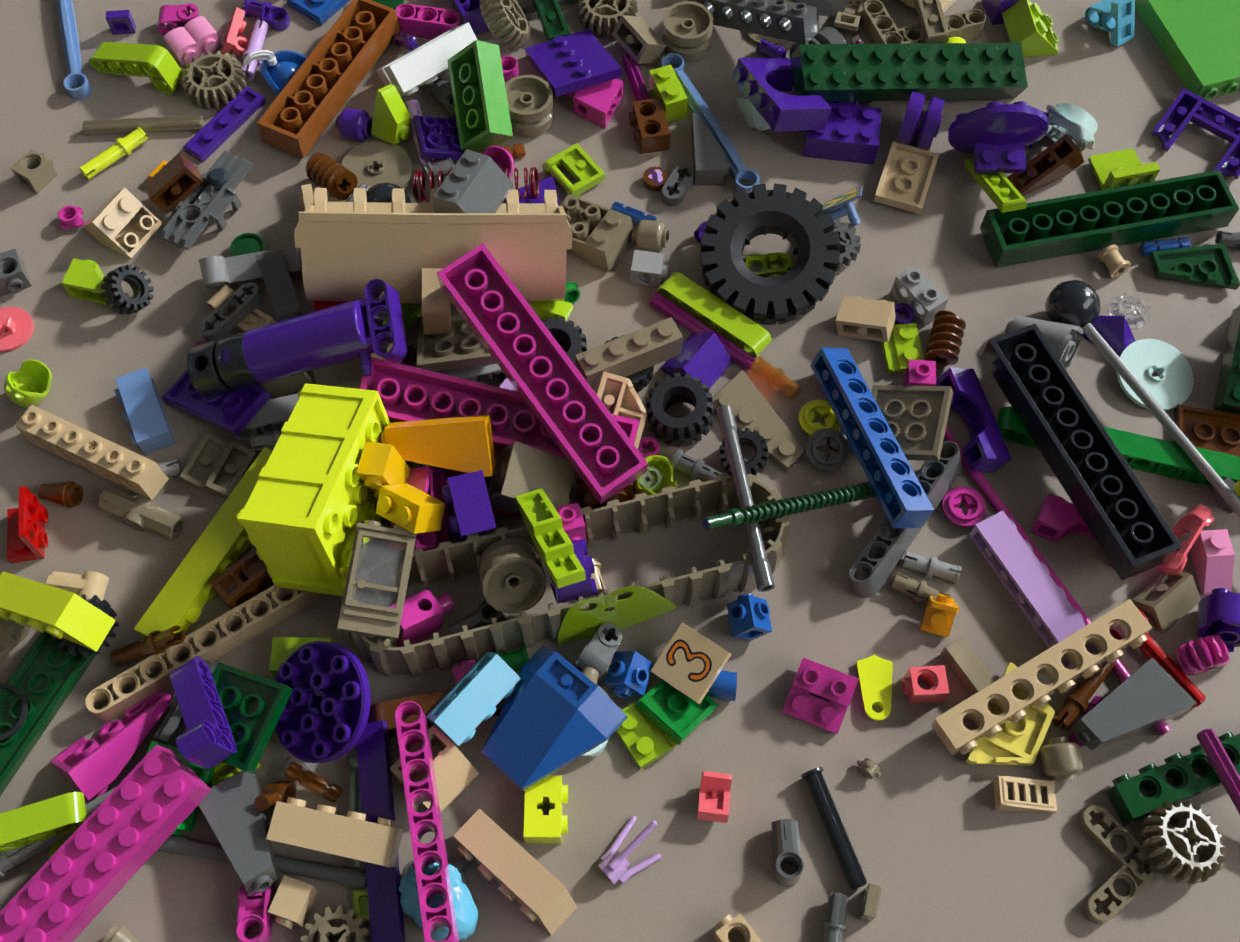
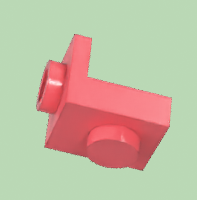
M702 772L698 800V820L728 822L732 775L718 772Z

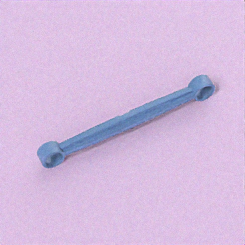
M56 0L63 50L69 73L65 77L63 85L72 99L82 100L91 94L92 87L82 71L81 51L72 0ZM77 84H83L79 88L72 89Z
M677 53L665 55L662 58L661 67L670 64L679 66L673 70L688 97V107L692 113H697L724 150V161H729V169L735 177V191L737 192L744 188L747 193L752 192L753 185L744 186L739 182L750 180L755 183L754 185H758L760 180L758 173L752 169L745 168L719 122L684 73V58Z

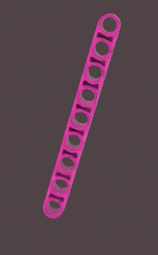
M406 701L397 707L395 721L424 941L459 942L428 722L418 703ZM418 715L413 723H405L407 717ZM413 744H422L417 752H409V748ZM417 773H426V776L422 781H412L413 777ZM422 802L431 803L427 811L423 813L416 812L418 805ZM425 833H435V837L430 843H421V838ZM438 863L439 869L434 875H425V869L429 864ZM433 896H444V901L439 907H429V902ZM438 928H449L448 936L444 940L434 941V933Z

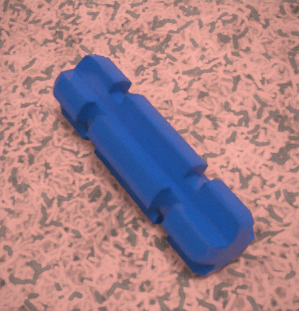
M617 201L611 207V210L630 216L632 223L636 225L642 220L657 221L655 216L650 214L646 216L645 212L630 206L624 207V204Z
M1188 237L1178 238L1177 241L1176 238L1156 240L1155 243L1154 241H1147L1142 243L1140 251L1143 256H1150L1153 251L1191 247V243Z

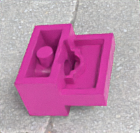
M803 657L782 712L838 734L859 679ZM809 692L827 698L830 700V702L809 694Z

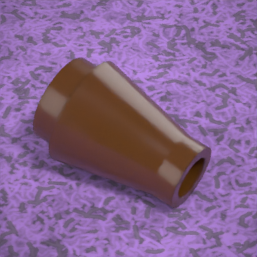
M74 481L52 484L43 483L38 489L40 499L48 500L66 508L80 505L84 495L82 486Z

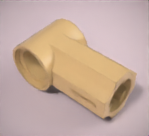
M53 571L48 576L46 585L75 593L80 597L85 594L90 600L94 595H97L103 601L110 579L104 574L87 571L83 575Z

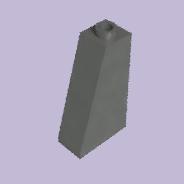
M1151 658L1074 724L1071 730L1075 733L1077 740L1081 744L1094 751L1180 716L1197 702Z
M240 771L210 788L212 791L198 806L250 897L255 893L266 891L273 882L278 880L271 841L266 839L268 826L265 811L258 810L254 804L256 797L261 795L255 773L252 775L245 771Z

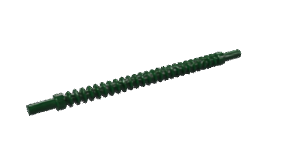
M870 482L858 483L808 495L804 494L783 500L765 502L764 504H754L745 508L729 509L725 514L704 518L702 524L705 529L727 525L733 528L746 525L747 523L759 522L760 520H771L786 515L790 516L805 511L809 512L829 506L833 507L853 501L874 498L876 494Z

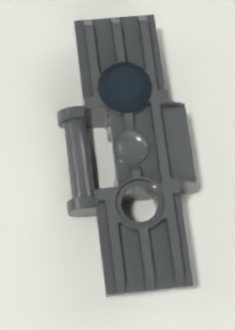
M224 150L206 174L202 173L203 182L173 209L174 215L158 234V237L189 250L206 226H211L213 222L219 230L223 231L227 226L223 218L224 211L230 204L235 211H238L242 206L239 198L233 191L250 171L254 163Z

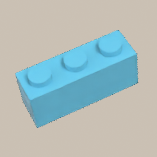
M487 651L426 718L451 742L460 746L461 743L468 742L474 736L475 728L482 720L489 719L495 713V706L503 698L509 697L516 690V683L521 678L498 654Z

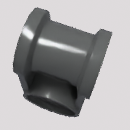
M612 623L602 624L590 642L586 644L573 665L581 670L586 667L597 670L599 680L622 641L621 630Z

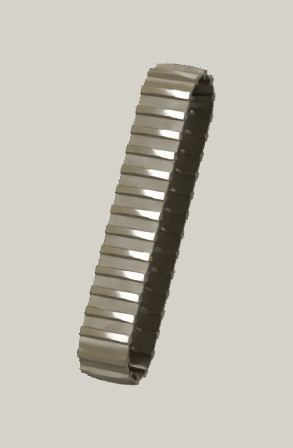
M726 472L718 474L714 480L701 482L698 479L690 481L689 486L674 489L673 486L662 488V493L649 496L646 493L635 495L633 500L620 503L617 499L607 502L605 507L592 510L589 506L580 510L585 523L586 546L589 548L593 546V541L612 537L613 541H617L620 539V534L638 530L641 535L647 533L648 527L665 523L666 528L674 526V521L691 517L693 522L700 519L701 514L717 510L718 515H721L722 512L726 513L727 509H738L740 506L733 476H729ZM747 474L755 505L782 499V496L776 489L770 490L759 482L758 476ZM788 515L758 522L759 524L761 523L760 528L763 530L762 540L767 541V546H764L767 560L770 563L772 575L779 566L782 551L788 540ZM524 522V527L512 530L504 527L496 529L495 534L484 537L475 534L467 536V541L451 544L450 541L439 543V548L423 551L421 548L415 549L413 551L407 588L423 584V587L426 589L429 588V582L449 577L454 582L457 575L477 570L479 572V561L483 552L491 544L502 539L517 538L527 541L534 548L536 547ZM745 553L741 555V560L725 564L724 560L714 561V566L710 569L697 572L696 567L687 568L686 575L669 579L668 574L659 575V582L641 586L640 582L637 581L632 582V586L649 589L665 597L676 606L686 603L689 607L697 605L700 599L713 597L715 600L724 598L727 592L740 590L741 593L751 591L756 581L752 568L751 553H747V555ZM393 555L382 557L381 563L374 565L368 570L362 569L355 576L356 581L362 579L366 583L399 588L405 556L394 558ZM354 586L350 601L380 606L384 603L382 597L391 592L371 588L359 589L357 586ZM611 588L604 589V596L612 592ZM620 593L615 597V600L627 599L633 593ZM578 596L576 603L583 601V596ZM549 603L548 610L526 615L525 610L520 613V617L497 623L496 618H491V625L468 630L467 625H463V632L439 637L438 632L433 633L434 639L411 645L408 639L404 641L405 647H393L390 639H386L383 642V640L378 639L380 637L377 635L370 638L361 636V633L348 631L357 653L364 660L370 659L381 674L391 677L393 674H410L412 678L423 676V671L438 667L442 671L450 669L451 664L464 660H476L477 662L479 657L483 656L487 651L496 654L499 652L506 654L507 649L519 646H526V649L535 647V642L549 638L552 642L557 641L563 619L570 607L576 603L555 608L554 603ZM589 603L579 608V611H590L596 608L597 604ZM608 607L604 611H611L614 607Z

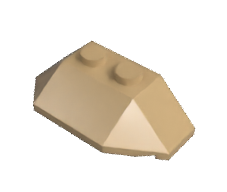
M603 372L597 396L611 414L639 420L634 444L638 449L647 419V412L629 378Z

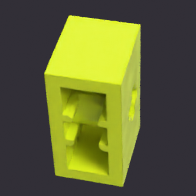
M547 776L525 790V844H562V834H568V815H562V804H568V785H563L562 776ZM544 804H550L551 810H549V815H543Z

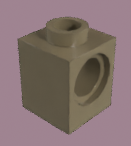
M32 149L10 168L19 184L36 194L58 175L53 167L52 159L46 154H39Z

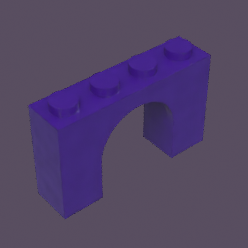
M738 58L732 80L774 132L825 129L832 108L821 95L795 96L780 92L792 91L793 88L789 58Z

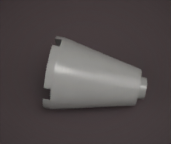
M1017 316L1008 322L1005 333L1036 324L1062 365L1070 366L1081 343V340L1077 339L1078 333L1083 334L1081 327Z

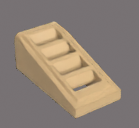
M997 776L993 780L995 810L1057 812L1053 781L1012 776ZM1008 788H1012L1013 800H1008ZM1019 788H1023L1024 801H1020ZM1030 788L1035 791L1036 803L1031 802ZM1041 789H1046L1048 804H1042Z

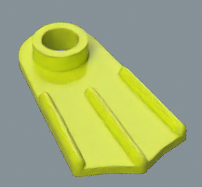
M872 655L866 659L858 660L856 665L865 713L872 720L882 721L891 712L893 662ZM879 705L882 708V712H875L872 706Z

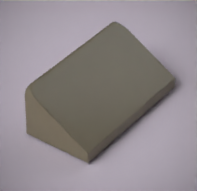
M964 638L944 647L940 653L971 696L996 681Z

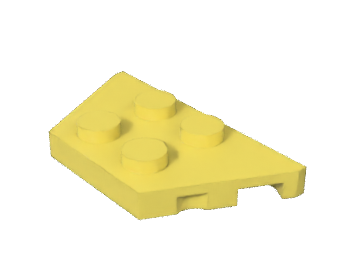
M1010 662L1003 676L1017 668L1016 665ZM1012 689V693L1017 699H1026V695L1022 690ZM1048 703L1039 709H1036L1033 705L1025 710L1027 715L1018 722L1011 724L1010 721H1007L1001 725L1002 731L987 740L983 736L975 741L977 746L969 752L965 762L977 765H1033L1055 711ZM990 704L988 710L992 714H1002L998 705Z

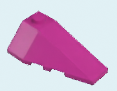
M160 690L129 708L124 714L125 718L122 720L106 722L100 726L101 731L99 734L89 740L83 736L49 762L76 792H82L84 798L88 801L91 798L102 795L108 789V785L116 779L169 706L172 696Z

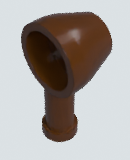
M290 781L266 784L262 795L257 796L255 799V807L263 811L269 807L275 809L277 801L287 803L288 797L296 798V785Z

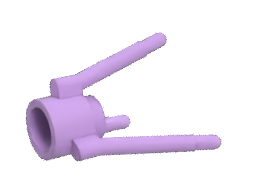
M632 816L609 850L601 857L602 862L598 867L613 884L618 880L624 884L631 876L661 859V855L656 854L629 870L626 869L630 865L626 857L657 826L656 821H652L621 853L619 851L616 852L637 820L635 816Z

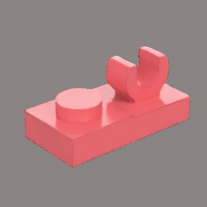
M236 7L229 21L220 51L223 55L225 53L230 54L232 50L235 55L242 57L243 52L246 50L244 48L248 40L242 36L237 37V34L242 35L246 26V22L243 21L245 11Z

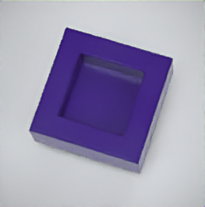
M130 10L106 11V20L113 35L136 33V25Z

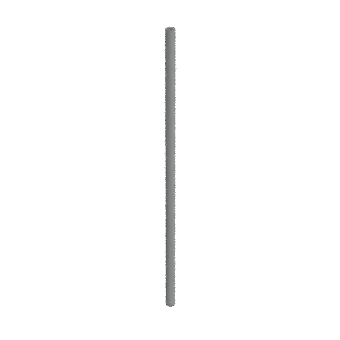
M1091 323L1085 325L1082 328L1083 332L1240 518V500L1093 325Z

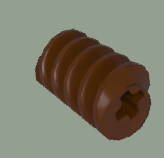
M325 153L312 155L306 164V174L310 181L321 188H327V193L337 199L349 197L354 193V188H357L358 181L356 175Z
M938 311L934 316L935 320L932 325L928 341L929 345L927 346L924 359L925 361H936V368H943L958 362L966 322L951 311Z

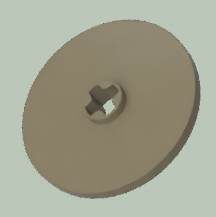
M383 140L368 141L354 147L346 154L341 165L356 175L358 181L357 188L362 183L372 187L378 183L388 182L405 189L413 175V165L409 154L401 146H394Z

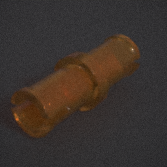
M759 356L753 362L751 370L767 380V384L770 387H776L791 400L799 394L800 391L798 390H801V386L784 375L785 371L781 368H775L762 356Z

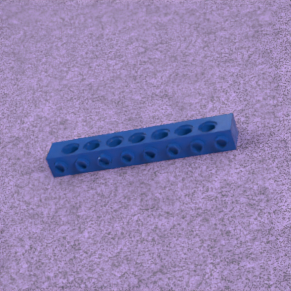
M821 347L810 366L892 527L921 528L933 513L934 508L849 350L846 348Z

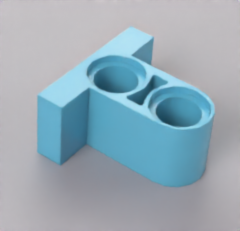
M1101 0L1085 10V19L1092 27L1110 32L1111 45L1118 47L1134 38L1135 0Z

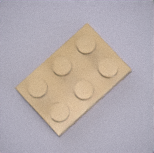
M893 141L873 201L921 214L939 153Z

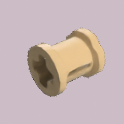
M1116 244L1108 246L1097 256V259L1100 262H1104L1110 270L1109 275L1111 278L1121 276L1131 267V263L1128 260L1125 261L1118 252L1119 247Z

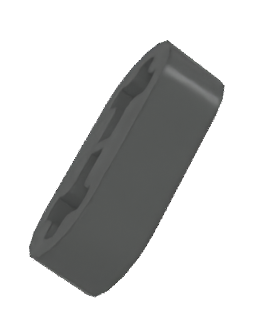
M684 164L677 166L672 171L662 188V201L666 205L677 206L684 200L694 183L695 173L692 167ZM684 175H686V176L682 179V181H679V178H680V177H683ZM675 189L677 190V194L674 193L672 196L669 195L672 194Z

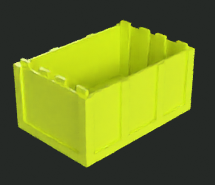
M305 383L302 390L298 392L299 400L288 421L285 422L281 430L282 433L265 467H262L258 475L259 479L244 509L237 513L236 518L240 525L246 529L249 541L252 545H255L256 553L267 566V572L273 578L272 581L276 587L343 596L357 522L364 524L365 520H372L381 523L383 519L382 516L376 514L378 499L364 484L356 471L365 442L381 443V433L390 424V420L378 391ZM362 537L355 576L360 572L374 538Z

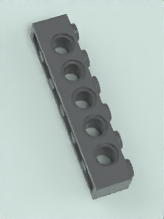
M688 0L708 8L714 18L713 25L801 44H807L818 34L816 7L806 5L805 3H794L786 0Z

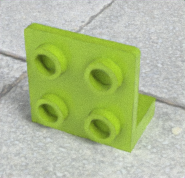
M1133 148L1092 155L1088 159L1102 190L1152 182L1160 171L1157 162L1141 164Z

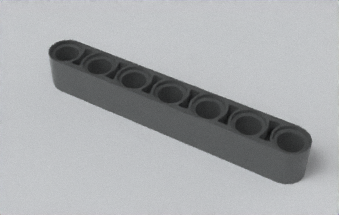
M952 441L943 442L939 461H926L916 474L934 510L963 469L959 446ZM888 517L884 519L849 569V578L857 596L870 598L879 591L922 527L893 528Z

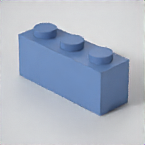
M147 367L115 378L118 389L114 391L120 405L124 404L125 410L121 412L127 426L131 425L133 431L128 433L133 446H139L144 455L176 444L155 382Z

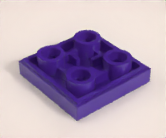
M414 115L412 121L421 157L447 159L450 157L452 160H459L465 151H461L455 118Z

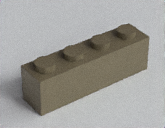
M672 317L575 355L576 368L594 390L599 388L603 372L626 377L681 355L683 336Z

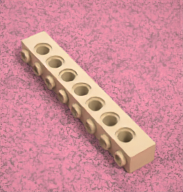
M1129 599L936 717L931 726L952 756L959 751L964 755L977 746L975 741L985 736L988 740L1001 732L1002 728L1000 726L1007 721L1014 724L1027 715L1025 710L1034 705L1036 709H1039L1051 700L1049 695L1057 690L1063 694L1076 685L1074 680L1078 677L1083 676L1087 679L1100 670L1099 664L1104 661L1111 664L1124 655L1122 650L1131 646L1132 649H1135L1148 640L1146 634L1153 627ZM1109 630L1117 631L1121 635L1122 640L1113 638ZM1089 644L1094 646L1097 649L1098 654L1094 655L1089 653L1086 650L1085 645ZM1061 659L1071 661L1074 669L1065 668L1061 663ZM1037 674L1046 675L1050 680V684L1040 683L1037 679ZM1012 689L1022 690L1026 695V699H1017L1013 695ZM987 705H998L1002 711V714H992L988 710ZM972 719L977 725V730H968L963 725V720Z

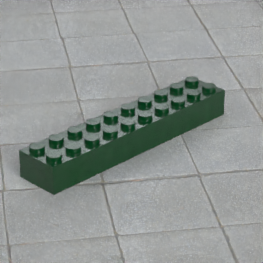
M1021 43L799 44L790 57L795 96L821 95L826 102L909 101L912 91L924 94L925 100H931L933 97L943 100L1015 99L1028 87Z
M1220 170L1026 203V209L1001 213L998 208L990 209L985 213L980 230L994 265L998 268L1105 249L1114 244L1121 246L1228 227L1239 207Z

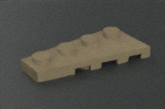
M743 370L712 398L714 414L717 415L716 409L720 406H732L737 428H740L741 431H745V428H750V431L756 430L760 436L762 435L767 443L769 458L786 472L804 456L805 449Z

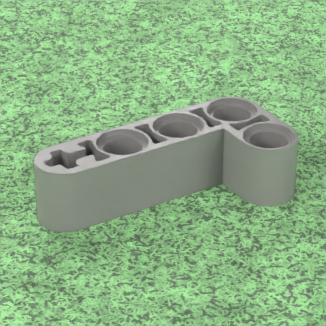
M295 246L281 248L289 274L302 273L301 248H295ZM271 250L227 258L211 256L199 259L204 286L212 289L221 288L223 285L232 286L263 280L255 255Z

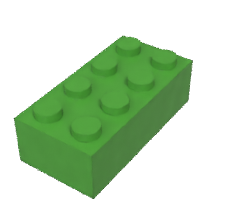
M475 40L448 59L447 62L461 151L468 149L479 153L489 146H498L513 137L499 45Z

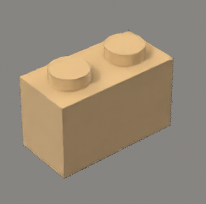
M843 296L835 320L838 336L889 342L896 319L894 302Z

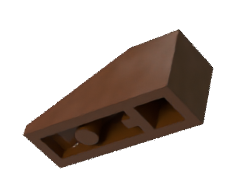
M1066 134L1027 162L1024 173H1012L1007 179L1022 196H1025L1065 177L1084 163L1082 152Z

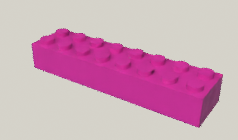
M155 745L0 911V942H73L212 790L171 749Z

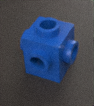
M742 594L737 597L736 601L727 604L728 622L731 626L732 637L752 641L772 632L769 617L770 610L765 599L755 597L753 594Z
M615 651L604 683L614 689L615 695L629 699L631 696H644L654 663L636 651Z

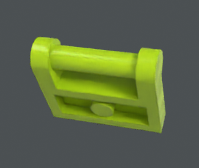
M578 143L549 158L542 165V169L547 174H551L566 191V196L570 194L579 198L583 192L605 180V173ZM563 165L578 183L573 185L558 167Z

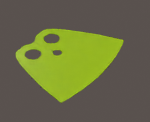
M628 586L612 591L604 597L583 600L574 604L567 611L558 633L557 646L592 638L599 627L605 623H612L622 630L678 607L665 597L639 586ZM620 593H633L627 599L615 600V597ZM589 603L597 604V607L590 611H579V608ZM608 607H614L611 611H604Z

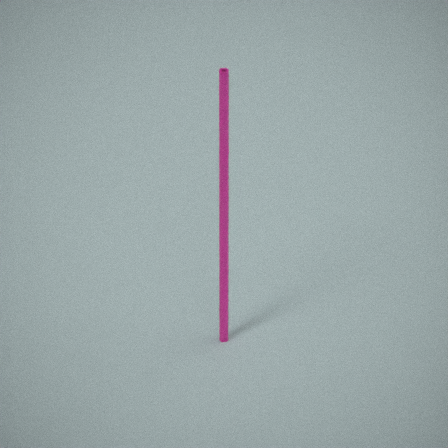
M946 426L944 441H952L959 446L963 467L995 511L999 513L1003 510L1006 516L1015 522L1019 534L1031 544L1033 553L1040 562L1046 565L1056 585L1064 590L1066 599L1071 606L1080 612L1084 624H1090V619L981 472H970L961 450L963 447ZM1119 659L1113 662L1114 668L1112 670L1123 683L1131 675ZM1166 722L1154 726L1160 736L1171 730Z

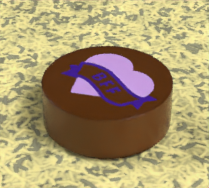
M660 167L648 168L643 175L644 186L651 191L662 190L663 185L667 181L666 171Z

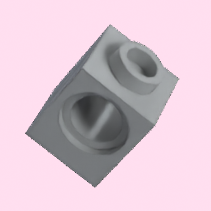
M634 250L630 285L659 288L661 279H666L668 264H664V254Z

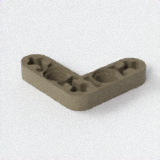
M1091 805L1081 813L1079 818L1080 826L1119 867L1084 902V912L1087 918L1094 923L1102 924L1113 919L1156 876L1158 869H1155L1156 861L1154 859H1147L1149 853L1105 808L1099 805ZM1097 814L1100 817L1099 824L1093 826L1090 821ZM1110 827L1112 831H1110L1104 837H1102L1101 833H1103L1105 829ZM1112 836H1119L1124 840L1126 845L1124 852H1118L1112 848L1110 843ZM1134 851L1135 855L1128 861H1125L1124 857ZM1143 862L1146 865L1145 872L1139 874L1136 869L1138 864ZM1119 879L1127 884V896L1122 897L1116 894L1113 889V882ZM1108 897L1112 902L1104 907V913L1098 915L1094 911L1097 907L1095 903L1098 904Z

